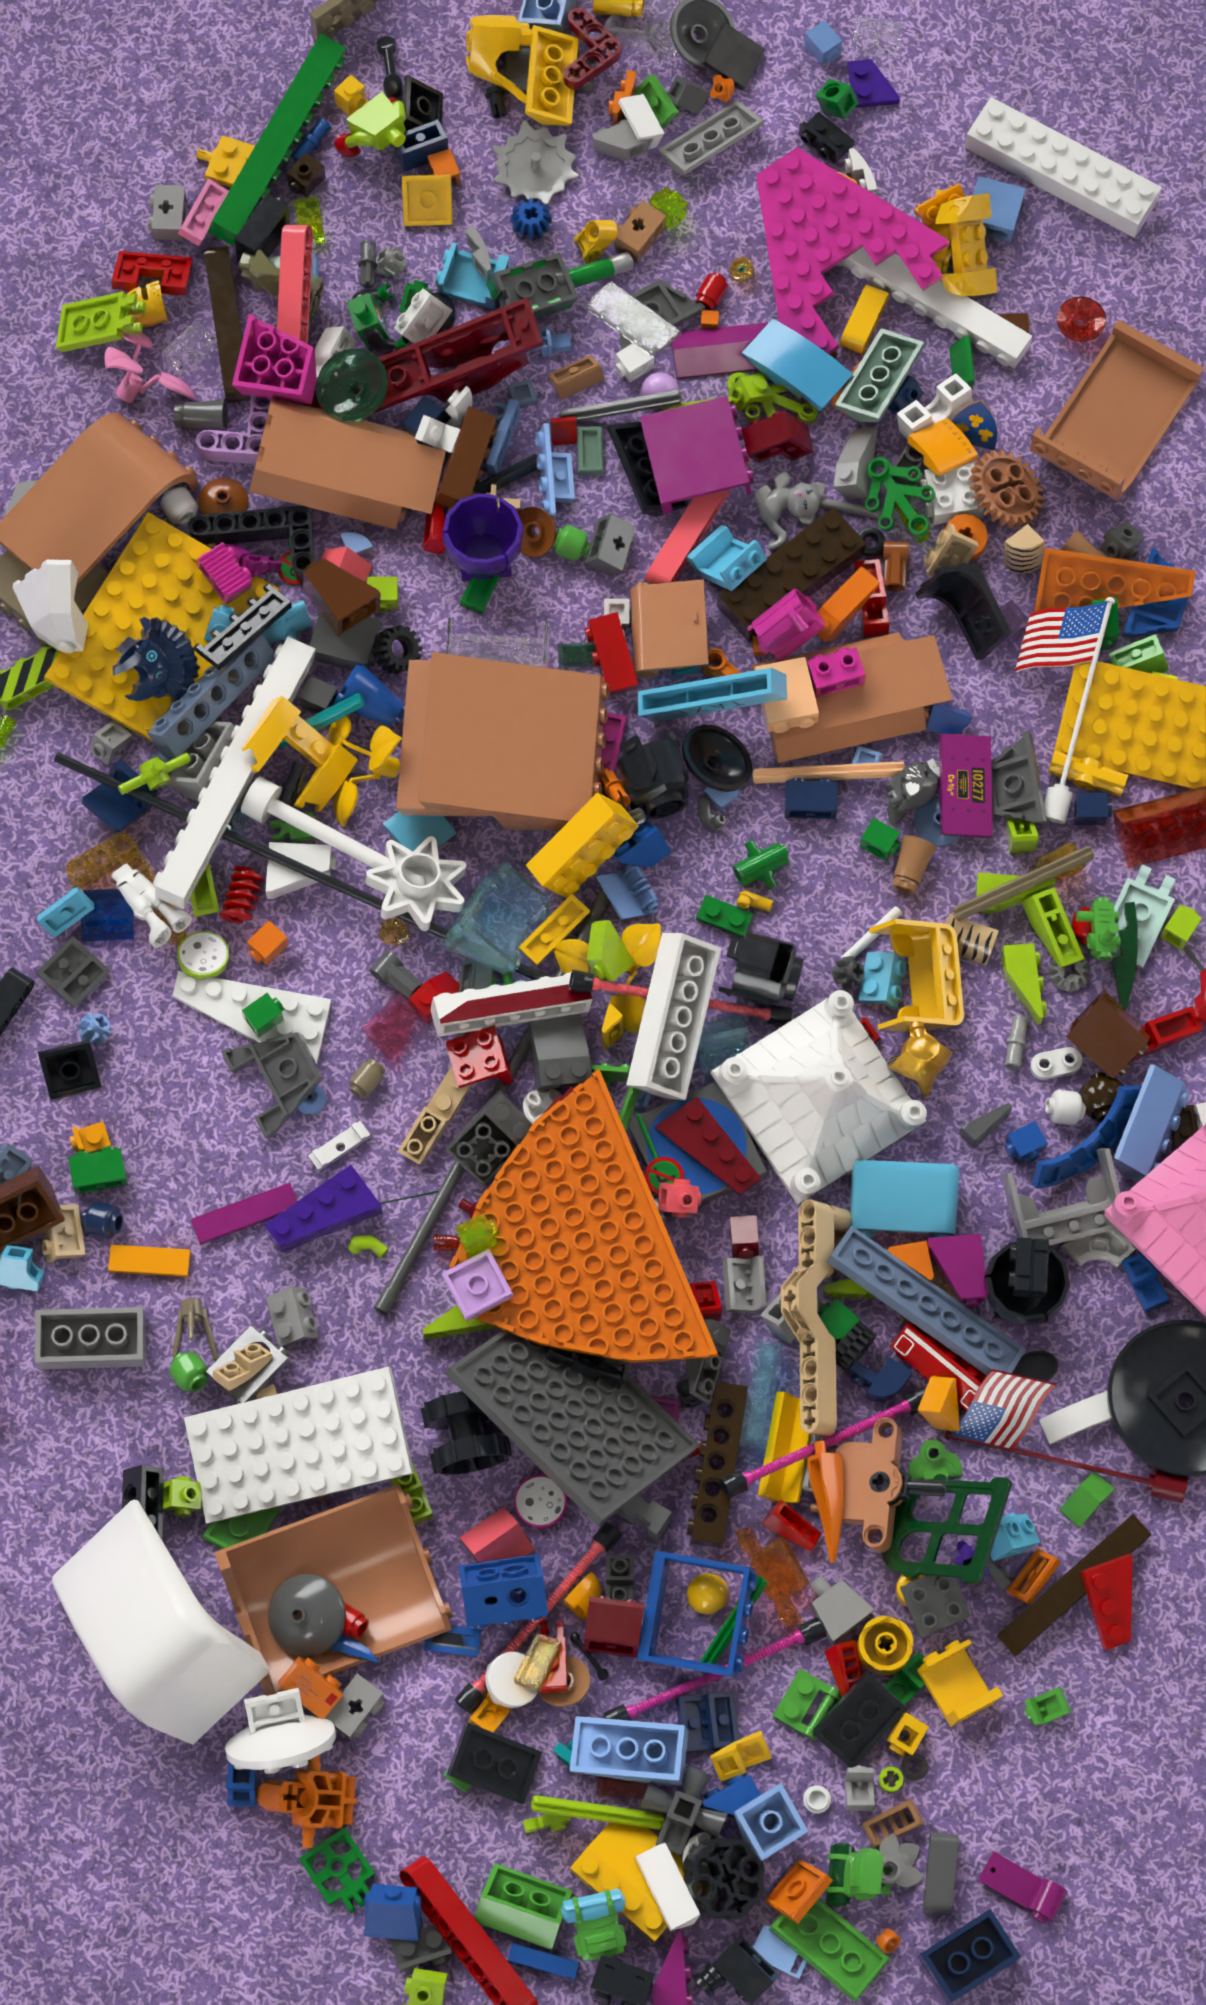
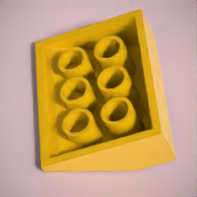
M609 1823L570 1867V1872L595 1894L604 1892L607 1889L619 1888L625 1896L624 1911L618 1912V1914L655 1944L668 1929V1926L635 1857L655 1847L658 1836L649 1828ZM670 1852L684 1880L682 1857ZM696 1884L695 1889H696V1892L698 1893V1892L700 1891V1889L702 1888V1886H699L698 1884Z

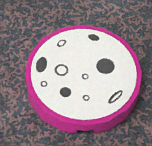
M534 1475L526 1478L519 1484L514 1494V1509L517 1517L525 1525L537 1529H546L556 1525L563 1518L567 1509V1496L547 1475Z

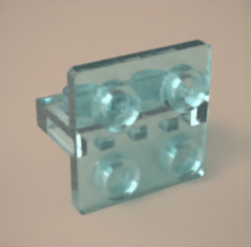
M742 1016L703 1024L697 1050L702 1075L711 1074L712 1070L722 1065L727 1059L735 1057L749 1048L750 1034L748 1027L744 1025Z

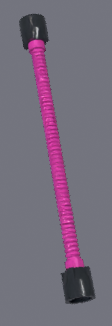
M919 1388L903 1396L904 1400L899 1402L898 1405L877 1413V1415L871 1416V1418L862 1420V1422L853 1424V1426L844 1428V1430L838 1431L829 1437L820 1439V1441H825V1447L829 1448V1446L831 1447L838 1444V1442L847 1440V1438L853 1437V1435L855 1436L862 1433V1431L873 1428L875 1423L881 1418L887 1417L892 1419L901 1414L919 1413L918 1407L925 1389ZM814 1443L751 1472L741 1473L739 1470L721 1478L719 1483L722 1492L727 1499H730L748 1491V1486L757 1479L759 1480L766 1475L772 1474V1472L774 1473L781 1470V1468L787 1467V1465L789 1466L796 1463V1461L805 1459V1457L814 1455Z
M816 1617L799 1625L797 1631L793 1632L791 1636L785 1637V1639L782 1638L779 1642H773L769 1646L763 1647V1649L760 1648V1650L751 1652L747 1656L744 1655L743 1668L753 1664V1662L756 1663L759 1659L762 1660L769 1657V1655L771 1656L772 1653L775 1654V1652L778 1653V1651L785 1650V1648L787 1649L791 1645L804 1643L807 1646L825 1638L826 1633L819 1618ZM706 1672V1675L702 1674L696 1677V1679H691L690 1682L687 1681L680 1684V1686L677 1685L674 1689H668L664 1693L662 1692L661 1695L658 1694V1696L655 1695V1697L646 1699L645 1702H639V1705L635 1704V1706L629 1705L625 1707L622 1704L603 1713L605 1719L631 1721L638 1716V1713H644L648 1709L654 1708V1706L657 1707L664 1704V1702L667 1703V1700L670 1701V1699L673 1700V1698L682 1696L683 1693H689V1691L698 1689L699 1686L702 1687L705 1683H711L715 1679L718 1680V1678L724 1677V1675Z

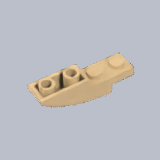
M452 1066L427 1107L423 1108L397 1151L419 1165L423 1163L461 1108L466 1094L473 1085L459 1088L456 1084Z

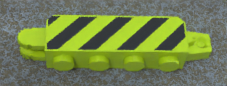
M45 646L28 659L22 658L13 667L7 670H0L1 707L6 710H12L55 687V685L44 680V676L60 651L52 646Z

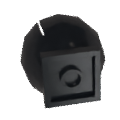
M1010 1242L990 1258L983 1277L988 1303L994 1309V1318L1003 1319L1020 1326L1047 1323L1049 1319L1064 1307L1070 1290L1066 1262L1052 1248L1048 1259L1047 1294L1045 1298L1013 1296V1288L1008 1287L1009 1271H1014V1261H1009L1010 1245H1015V1242Z

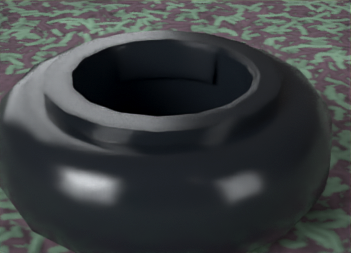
M870 527L858 533L863 540L867 537H873L878 542L874 547L866 546L863 556L876 557L884 551V541L886 539L880 530Z

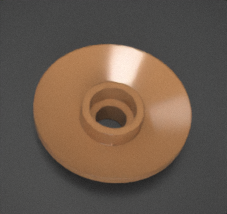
M567 1656L568 1691L540 1693V1690H538L540 1697L546 1703L556 1707H568L578 1703L585 1697L590 1688L591 1679L588 1668L579 1659Z

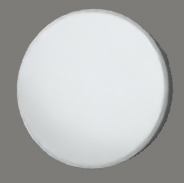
M507 1652L501 1654L488 1664L485 1681L493 1703L508 1708H518L534 1699L539 1688L536 1689L519 1682L530 1660L529 1657L518 1652Z

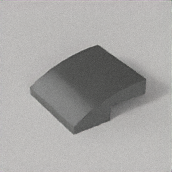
M72 936L35 974L70 1006L75 1008L111 971Z

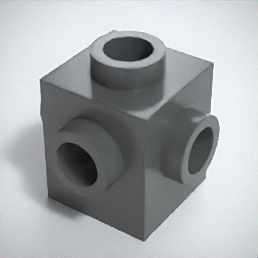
M1126 521L1116 529L1111 527L1104 534L1103 539L1105 541L1100 550L1108 557L1131 561L1139 552L1138 548L1145 537Z

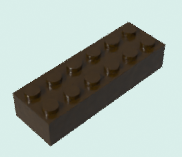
M832 508L768 556L767 560L734 590L725 589L717 595V608L749 643L752 641L753 636H758L754 629L750 631L747 629L756 618L793 589H797L805 597L807 595L810 597L850 567L854 561L863 557L866 542L835 508Z

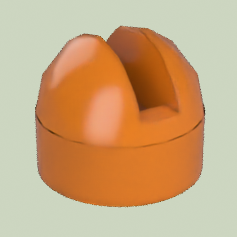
M887 1928L882 1929L883 1933L876 1936L877 1945L885 1954L896 1950L901 1942L900 1936L892 1929Z

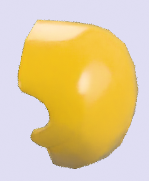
M704 1573L692 1579L688 1585L686 1596L689 1605L697 1613L710 1615L726 1607L730 1590L727 1582L720 1575Z

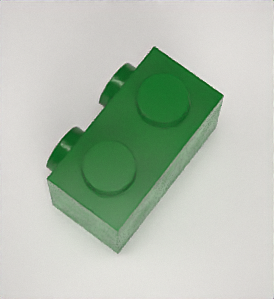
M114 1146L100 1149V1152L90 1153L89 1151H81L75 1153L73 1157H68L75 1194L128 1185L121 1148L116 1149Z

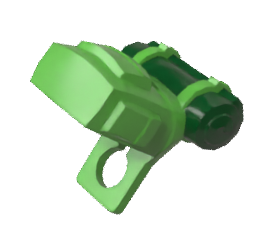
M845 1842L831 1845V1851L828 1854V1859L830 1860L828 1876L833 1881L825 1890L827 1893L826 1902L834 1907H840L850 1904L852 1897L866 1901L874 1899L878 1894L889 1895L891 1893V1884H884L881 1887L882 1873L887 1875L890 1871L888 1866L883 1867L884 1855L879 1850L873 1848H862L859 1852L855 1853V1848Z

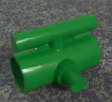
M753 840L745 843L748 858L732 867L740 884L745 887L760 879L761 882H765L768 889L777 886L773 877L775 875L774 871L789 864L787 856L789 852L786 846H782L777 842L761 850V848H757Z

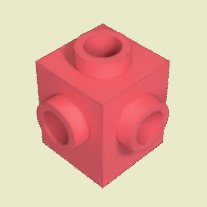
M675 1179L674 1183H660L658 1209L672 1212L671 1216L687 1218L688 1213H697V1209L701 1204L699 1187L691 1185V1180Z

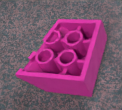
M249 314L232 385L243 395L270 399L276 397L291 402L311 404L317 382L315 349Z

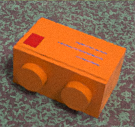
M298 1656L278 1683L285 1691L299 1688L302 1705L318 1718L324 1719L342 1698L343 1692L339 1688L342 1684L330 1674L327 1677L318 1671L321 1667L309 1657L304 1660Z

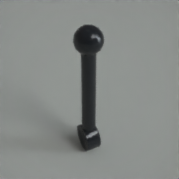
M577 1632L571 1633L570 1640L578 1645L596 1669L597 1677L600 1680L607 1679L609 1677L608 1671L600 1667L589 1651H583L584 1644L580 1640V1635Z

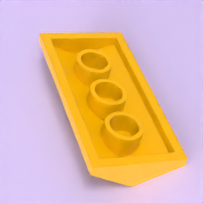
M534 25L532 27L533 35L530 47L525 114L542 125L570 126L572 124L574 89L566 87L563 81L564 69L577 59L579 38Z

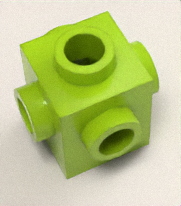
M185 1476L176 1477V1479L164 1482L163 1511L174 1512V1516L189 1517L192 1512L201 1509L200 1482H193L191 1477Z

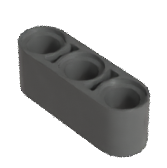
M930 1832L923 1898V1912L951 1916L959 1835Z

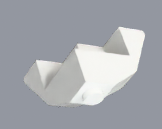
M45 560L40 569L34 568L25 575V579L14 582L12 588L37 637L64 653L83 651L88 623L74 601L79 572L72 560Z

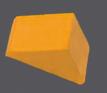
M930 1377L918 1411L934 1429L955 1432L960 1430L956 1378Z

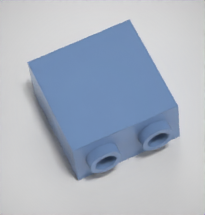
M978 176L973 195L990 193L992 218L983 219L987 237L1011 243L1026 188Z

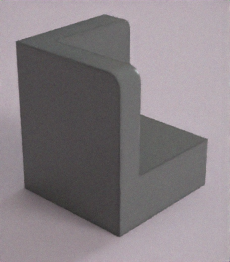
M676 75L668 92V96L675 105L697 114L701 112L710 94L700 84Z
M310 676L299 695L300 706L319 713L333 706L338 696V689L333 685Z

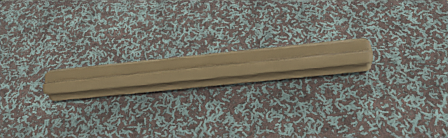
M1085 846L953 908L954 916L958 921L964 920L1093 860L1094 853L1090 846Z

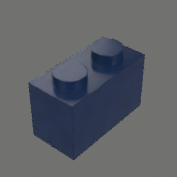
M439 120L405 131L406 139L403 145L400 147L394 146L395 155L404 172L428 164V155L449 149L448 137Z
M793 778L791 781L786 780L784 818L836 819L837 782H832L830 779L806 781L803 778Z

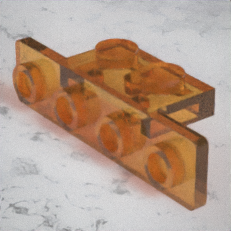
M751 1527L737 1530L736 1535L738 1536L739 1546L748 1554L751 1560V1567L756 1568L755 1573L768 1581L764 1590L767 1596L774 1601L778 1609L779 1618L788 1627L801 1623L802 1618L790 1597L809 1586L810 1582L786 1539L781 1537L765 1548H762Z

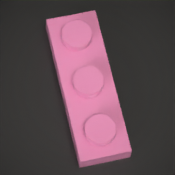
M208 179L177 234L199 246L229 190Z

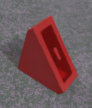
M716 1280L689 1283L703 1319L721 1321L722 1306Z

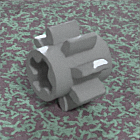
M395 245L392 249L384 247L376 257L377 267L379 268L378 272L387 278L390 274L392 276L400 275L406 267L404 252Z

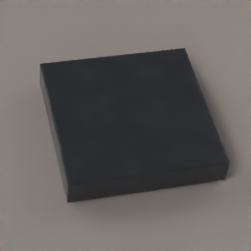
M725 23L721 27L702 64L716 74L721 75L724 79H733L734 86L743 90L747 86L766 49Z

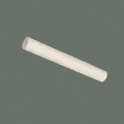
M896 906L893 907L874 926L897 919L902 914L901 910ZM868 931L840 959L842 960L843 957L848 956L855 958L880 934H873Z

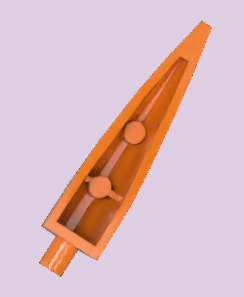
M825 1441L814 1442L815 1455L807 1458L809 1479L823 1525L830 1563H835L843 1520V1457L840 1453H826Z

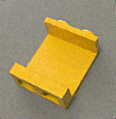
M970 1639L962 1643L956 1640L944 1647L946 1651L938 1655L937 1651L929 1654L922 1659L924 1664L917 1669L950 1727L993 1705L1003 1697L998 1686L990 1691L988 1690L966 1653L965 1649L972 1644Z

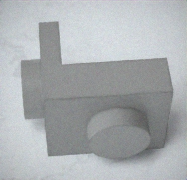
M865 1766L847 1768L844 1779L846 1811H874V1768H866Z

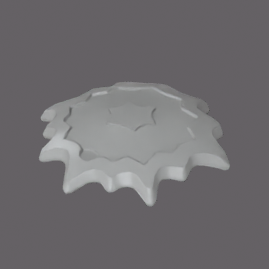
M523 120L518 135L509 136L505 146H492L493 151L498 155L495 167L499 169V174L494 178V182L508 186L511 189V196L513 198L523 195L528 201L531 197L532 199H541L544 205H549L553 195L565 191L567 181L579 177V174L572 169V163L576 156L565 149L567 134L552 136L545 126L534 130L526 120Z

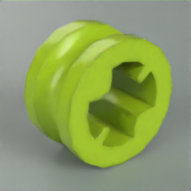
M896 1767L884 1768L878 1777L880 1788L888 1793L898 1791L903 1784L902 1772ZM888 1772L894 1773L893 1777L895 1775L898 1777L894 1787H889V1783L885 1784L883 1781L887 1777Z

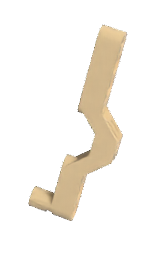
M807 1199L801 1203L798 1211L799 1265L781 1286V1313L800 1343L801 1428L806 1433L829 1437L835 1432L837 1426L836 1343L834 1337L829 1334L817 1314V1286L823 1279L829 1278L834 1271V1267L827 1263V1260L834 1251V1231H846L851 1225L852 1217L847 1209Z

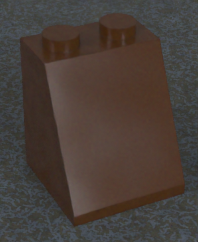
M326 559L320 562L314 561L305 568V572H303L304 590L337 636L342 635L380 610L381 593L378 589Z
M1104 989L1071 1023L1066 1035L1075 1046L1111 1078H1114L1117 1074L1122 1076L1132 1065L1129 1061L1135 1055L1140 1057L1149 1047L1147 1044L1149 1035Z

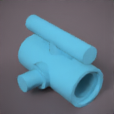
M303 600L292 604L291 609L262 633L269 645L282 639L285 642L287 637L297 640V633L312 627Z

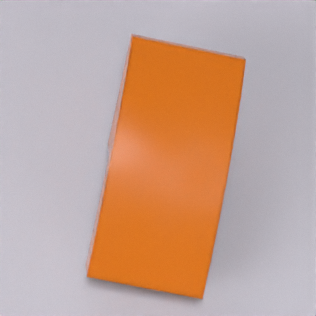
M627 70L626 80L621 79L620 91H615L614 100H609L608 115H613V124H618L625 116L618 104L620 98L634 96L636 71Z

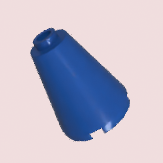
M358 662L333 705L356 693H360L365 700V706L353 712V714L392 726L394 722L399 725L404 716L405 710L402 708L405 704L363 664Z

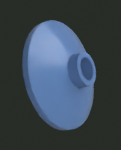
M933 798L928 804L917 809L914 817V826L920 838L931 842L935 846H947L956 842L961 837L940 835V822L936 820V817L940 816V798Z

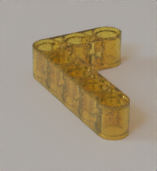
M126 833L112 836L72 859L66 866L69 883L75 888H84L124 864H128L131 868L135 865L142 866L139 872L152 884L156 877L132 837ZM123 844L130 846L129 849L124 852H120L117 850L118 847ZM100 857L107 858L104 864L99 865L95 863ZM77 870L85 871L81 877L72 876ZM167 903V904H169L172 908L176 909V907H175L174 905H172V904H170V903ZM153 908L154 913L172 929L163 914L156 913L157 909ZM187 928L177 935L171 934L167 942L174 946L180 945L181 941L188 936Z

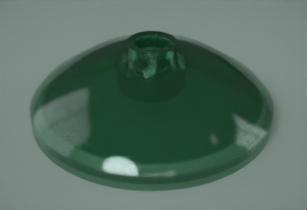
M347 349L332 356L321 368L316 382V396L321 408L329 416L342 422H357L371 416L381 406L388 391V374L385 366L378 357L363 349ZM361 388V391L355 394L356 389Z

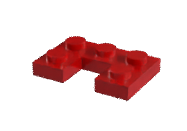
M119 251L111 281L112 289L131 291L138 287L140 276L162 278L161 293L186 295L193 267V257Z

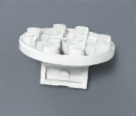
M299 1688L277 1692L274 1695L244 1699L249 1726L235 1734L227 1742L225 1751L228 1761L234 1765L235 1769L264 1770V1773L272 1774L280 1771L282 1767L291 1765L294 1768L304 1767L308 1764L309 1759L332 1749L336 1739L334 1724L330 1720L321 1719L313 1715H304Z

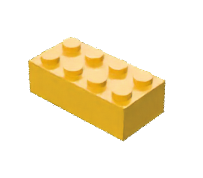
M597 792L526 866L543 887L568 898L579 890L580 885L588 877L596 873L597 868L606 859L614 855L615 850L624 841L631 838L633 832L639 826L622 805Z

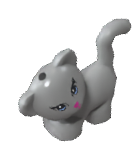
M785 471L774 479L775 483L773 485L775 489L773 491L768 485H764L754 493L756 496L754 500L759 507L761 519L767 524L770 531L778 536L776 541L768 544L770 551H776L787 543L788 533L777 523L785 508L793 516L797 517L802 524L810 526L813 523L814 514L818 511L821 497L826 490L824 484L820 482L811 484L801 482L793 488H789L790 475Z

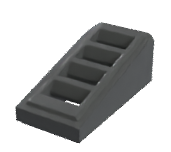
M1008 1102L963 1125L959 1134L973 1148H976L1010 1116L1012 1105Z

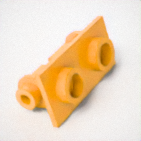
M961 184L950 185L948 189L939 193L934 198L916 205L917 208L914 209V213L918 218L921 217L923 225L928 227L936 222L941 204L965 197Z

